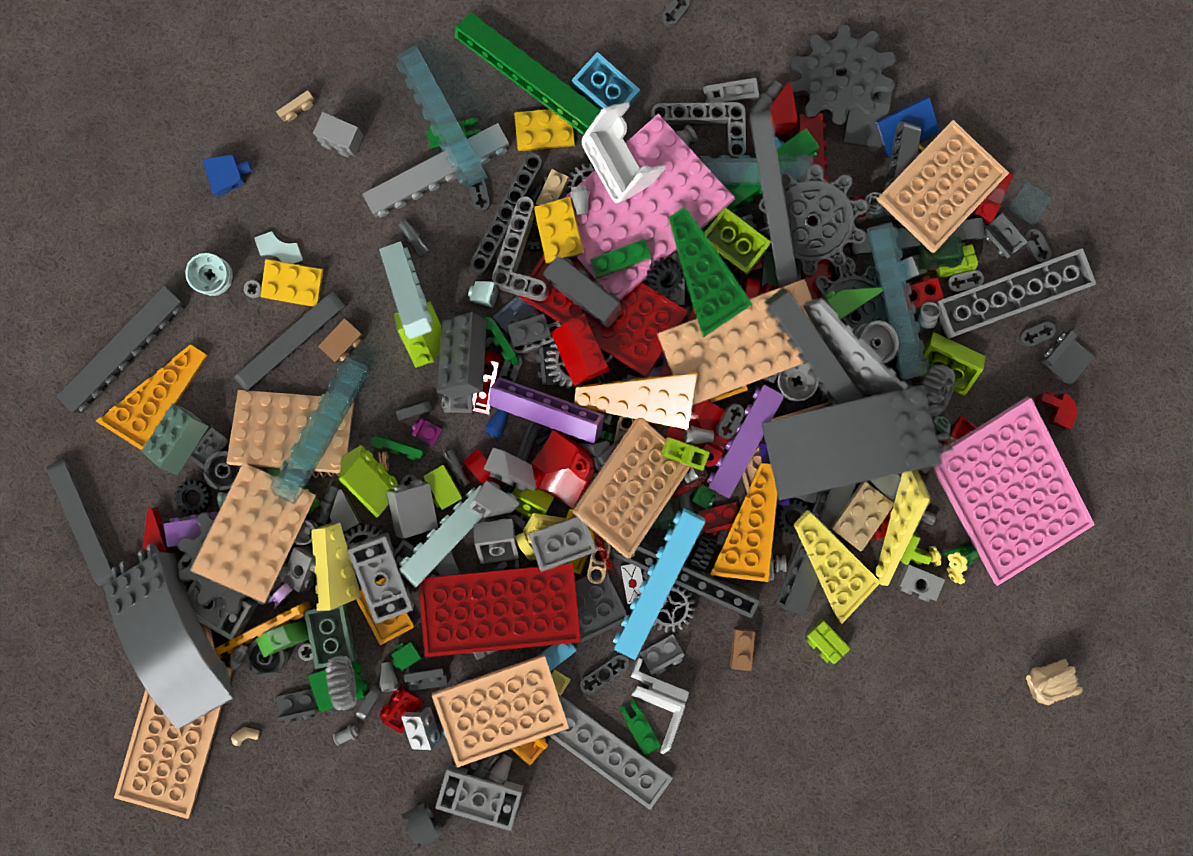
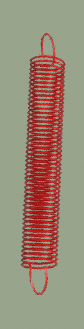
M702 477L697 479V483L695 482L696 480L690 482L695 488L704 485L703 482H699L704 481ZM690 483L684 485L687 489H683V486L675 490L677 493H673L671 499L684 494L683 490L688 492L691 489L693 490L694 487L689 486Z
M597 533L599 552L601 555V542L605 569L607 571L606 562L608 570L613 569L608 552L605 550L603 539Z

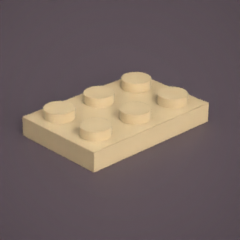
M861 482L830 529L857 550L862 551L894 506V503L867 482Z

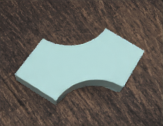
M272 231L254 238L260 256L271 255L279 258L282 262L293 264L304 261L298 243H283L276 238Z

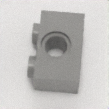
M307 545L293 548L286 566L288 568V575L281 580V582L287 583L297 592L308 590L314 584L316 557L313 555L312 548Z
M908 564L904 566L897 585L902 587L900 591L912 595V592L920 594L919 599L930 602V599L937 601L945 579ZM919 579H922L924 582L921 589L916 587V582Z

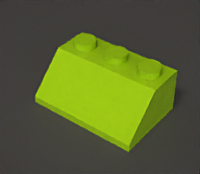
M727 208L719 213L704 233L716 252L747 276L771 244L768 239Z
M431 301L426 302L428 309H425V311L430 313L432 322L429 324L432 331L414 338H408L399 312L394 314L397 330L415 368L434 362L440 354L442 326Z
M933 332L926 342L913 372L925 377L928 371L935 365L949 367L955 373L956 380L953 391L965 396L983 371L986 356Z
M362 445L342 457L339 480L376 517L380 516L389 504L387 491L393 490V487L398 485L396 479L390 476L385 471L384 466L378 463L373 458L371 452L365 450Z

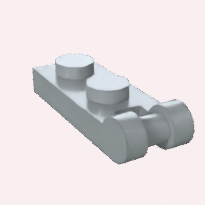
M756 78L703 87L704 94L707 97L706 103L739 102L759 98ZM714 92H719L720 97L714 98Z

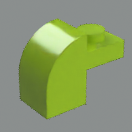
M667 437L661 456L703 471L710 452Z
M914 531L900 561L905 565H908L910 560L920 565L922 563L929 565L932 557L928 551L917 548L920 537L916 531Z

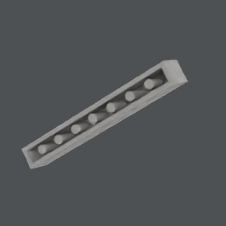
M497 123L362 195L375 217L379 216L382 218L390 213L389 210L394 207L396 209L402 208L407 204L406 201L412 198L413 200L421 198L423 192L438 189L440 183L455 180L457 174L461 172L465 174L474 169L473 166L478 163L483 165L491 160L490 157L496 154L498 156L503 155L508 151L509 143Z

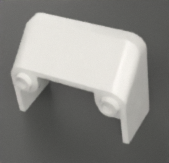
M629 102L603 108L582 138V145L587 156L615 203L625 201L651 186L666 169L664 165L655 168L648 166L639 168L624 142L623 137L627 131V124L622 115L630 106Z

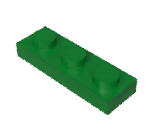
M642 239L590 259L596 278L599 279L652 259L646 240Z

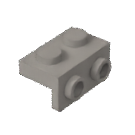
M426 707L421 713L405 712L401 716L411 748L432 750L440 740V734L431 707Z

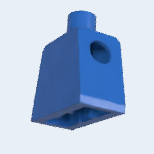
M234 155L202 160L212 192L216 197H221L244 185L243 174L252 172L249 161L238 163Z

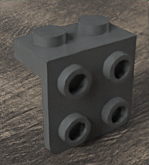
M1073 331L1062 332L1055 341L1057 342L1054 346L1049 347L1045 351L1044 357L1040 361L1067 385L1073 384L1093 360V355L1074 340L1078 335Z

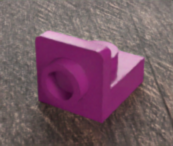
M423 418L420 421L416 420L411 429L413 430V436L432 446L435 445L443 429Z

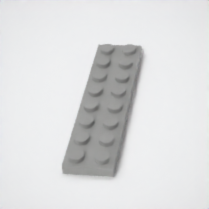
M558 694L569 728L548 736L651 810L673 777Z

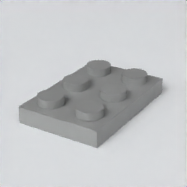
M578 516L528 534L541 572L597 552L588 525Z

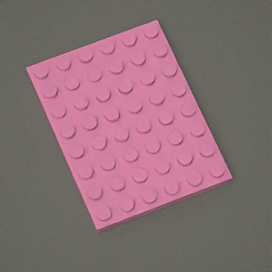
M659 114L626 142L639 168L644 166L655 168L662 165L666 167L651 186L625 201L615 203L596 170L578 185L587 186L589 202L588 214L577 215L575 209L585 253L576 257L604 287L608 294L610 292L619 298V301L639 285L646 276H649L647 270L651 271L649 266L651 264L654 266L655 260L659 262V258L663 257L665 259L677 251L668 221L671 215L686 207L700 229H702L735 200L734 196ZM642 239L646 240L652 259L602 278H596L590 259Z
M1028 396L950 444L953 450L940 453L943 464L932 466L989 575L997 586L1095 525L1036 406Z

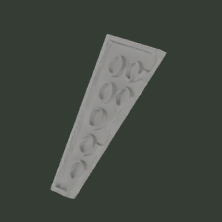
M823 299L805 302L803 308L819 335L862 396L907 389L908 385L904 381L900 382L895 377L896 373L891 368L887 369L881 363L882 359L862 338L858 339L852 333L853 329L849 325L845 326L838 319L839 315Z

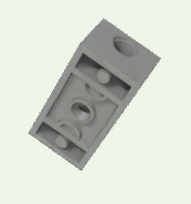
M388 532L355 543L348 549L375 624L412 611L415 604L409 587L404 585L394 559V547ZM379 574L384 575L386 583L382 585L377 584L375 577Z
M195 580L183 582L198 621L230 640L242 634L259 604L249 597H245L241 601L239 613L232 615L226 611L225 601L220 597H216L213 599L212 608L208 609L205 606L198 605L196 602V596L201 589L200 584Z
M449 764L435 809L511 831L523 791V785L505 781L504 785L467 775L468 769ZM482 795L484 803L481 805L476 804L473 800L474 796Z

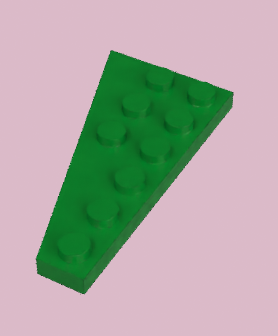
M683 207L671 215L668 221L701 335L704 338L752 306V303L687 208Z

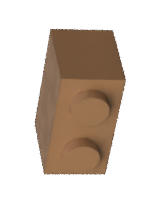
M344 318L318 347L334 362L339 363L341 361L343 363L350 356L348 352L353 347L356 349L363 342L361 338L364 335Z
M741 628L733 629L730 667L732 669L751 671L755 631Z

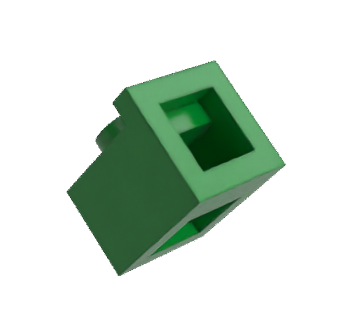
M702 485L698 487L691 501L708 509L713 504L717 493Z

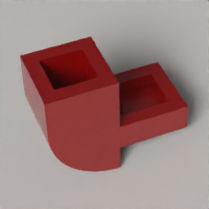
M1047 391L1038 394L1037 402L1053 408L1048 423L1065 430L1072 429L1077 416V406L1074 400L1066 393L1059 394L1058 398H1056V394Z
M477 448L463 462L483 485L486 481L489 483L492 481L501 488L505 483L502 480L489 476L491 472L484 470L488 459Z

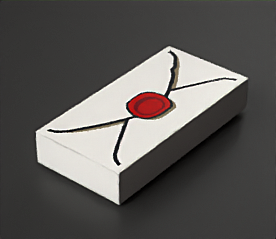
M628 564L622 565L621 571L627 604H631L634 598L638 599L641 594L638 590L643 579L641 568Z

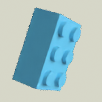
M598 52L572 79V87L591 104L599 107L601 110L629 102L631 106L640 96V89Z

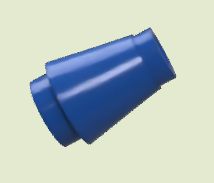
M498 409L485 426V433L496 439L500 435L502 436L508 413Z

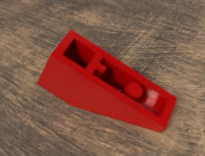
M485 350L483 391L473 394V411L485 414L490 413V387L499 378L503 359L502 354Z
M157 507L149 508L147 510L142 549H146L149 544H154L159 552L172 553L171 547H167L165 530Z

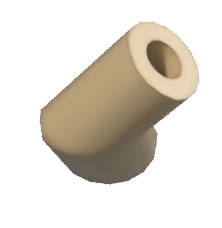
M243 727L232 735V744L240 746L247 738L258 740L261 731Z

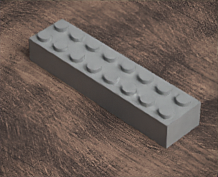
M1082 248L936 302L941 308L938 320L944 336L949 339L1096 285V281Z

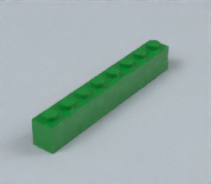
M807 128L776 149L780 174L791 171L794 173L802 167L803 162L806 160L811 161L819 155L820 147ZM758 162L724 186L735 198L726 207L734 214L738 212V208L742 205L747 206L752 203L754 197L759 193L763 195ZM716 217L701 229L703 233H705Z

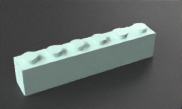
M400 241L379 249L408 338L411 339L432 331L429 324L432 322L429 311H425V309H428L424 297L421 298V296H424L420 284L416 285L420 282L416 272L412 273V271H415L412 260H408L411 258L408 248H403Z
M481 485L477 489L473 487L466 495L468 499L464 503L460 501L453 508L455 512L451 516L447 514L441 520L440 524L442 526L438 530L434 528L426 536L428 540L424 544L420 542L413 550L415 554L411 558L406 557L399 564L401 566L400 574L415 588L474 527L473 524H477L481 520L482 516L469 508L482 488Z

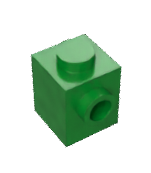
M414 640L406 645L404 642L394 647L395 652L391 654L394 666L397 669L400 668L401 671L423 657Z

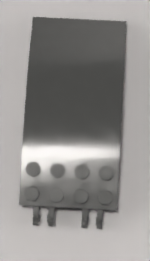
M919 386L761 424L778 499L792 498L943 464L940 453L951 451L953 447L947 445L939 448L937 441L947 440L950 438V434L936 436L931 414L944 411L943 406L929 409L928 405L930 401L934 402L941 399L940 394L926 397L924 386Z
M149 544L146 549L138 552L140 561L138 565L132 568L130 563L125 560L119 566L113 567L111 570L113 580L103 587L118 636L136 674L176 729H180L235 699L225 663L220 660L206 637L191 606L184 583L178 578L179 569L175 554L161 553L156 545Z

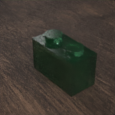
M960 235L948 237L934 253L921 242L918 248L922 269L935 270L939 267L947 266L954 268L961 265L964 258Z

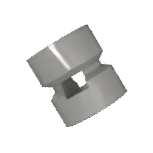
M305 519L294 542L299 545L311 544V530L318 528L319 525L311 519Z

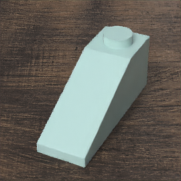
M475 281V285H471L468 296H470L471 302L493 309L499 290L493 282Z

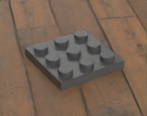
M597 570L591 573L592 579L595 581L600 580L602 572ZM607 572L604 581L599 584L592 583L588 579V575L575 581L581 642H578V645L622 624L627 613Z

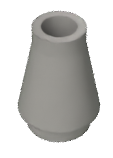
M587 186L572 187L570 195L577 215L588 214L589 190H587Z
M690 426V428L684 431V442L689 443V445L713 442L714 439L713 431Z
M382 663L379 683L381 691L392 692L397 690V685L399 684L393 669V663Z
M503 754L490 770L489 778L499 784H503L504 780H507L513 758Z

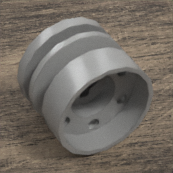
M800 364L781 371L776 378L778 391L784 395V398L795 402L810 398L816 392L819 380H815L808 372L810 367L807 364ZM798 376L800 377L799 381L802 383L795 387L793 386L794 382L791 380Z

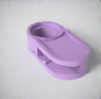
M287 583L283 584L268 603L275 602L273 608L276 609L293 589Z

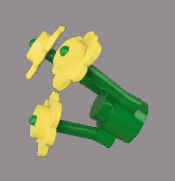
M973 544L968 546L961 545L943 552H939L936 546H931L928 552L932 557L930 562L935 567L941 565L940 559L942 556L949 555L950 567L947 568V571L950 573L949 577L953 582H958L959 584L965 583L962 572L966 571L967 567L973 564L974 560L979 557Z

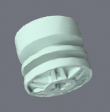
M200 253L194 256L188 262L185 271L186 280L189 285L197 292L209 296H216L226 292L233 280L230 265L224 259L210 253ZM212 272L215 274V277L209 278L207 275Z

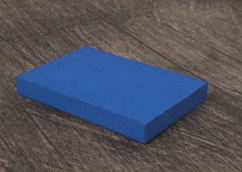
M927 96L875 121L888 157L891 156L895 130L900 121L921 127L919 142L940 132L930 98Z

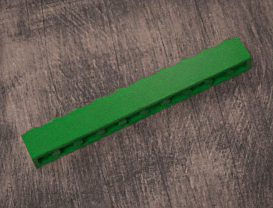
M470 12L456 26L455 38L581 134L584 135L602 111L599 107L591 104L584 96L575 92L570 85L558 79L554 73H550L539 62L530 58L525 51L513 45L509 39H505L494 28L485 24L480 17Z

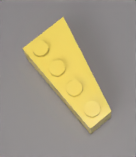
M341 523L326 524L312 529L313 555L316 557L314 574H317V586L315 588L319 600L317 611L332 610L360 598L361 593L348 553Z

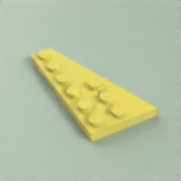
M918 470L902 473L879 562L876 567V576L881 585H889L930 500Z
M807 510L794 523V526L839 623L843 624L880 582Z

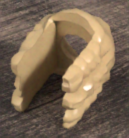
M1061 659L1058 662H1053L1041 668L1034 667L1027 675L1026 680L1031 694L1038 703L1051 705L1055 701L1077 696L1083 692L1082 687L1077 686L1079 683L1075 675V667H1067L1069 664L1066 659Z

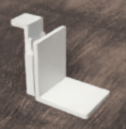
M638 658L631 677L640 680L642 684L649 686L647 690L638 686L632 692V696L674 712L660 753L664 754L671 748L689 692L638 672L643 660Z

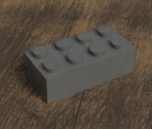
M557 255L544 271L543 275L548 283L607 329L622 313L619 298L611 292L607 294L604 287L596 280L592 282L588 278L589 275L582 269L576 270L573 262L567 257L562 259Z
M473 312L442 321L437 392L451 399L483 391L487 321Z

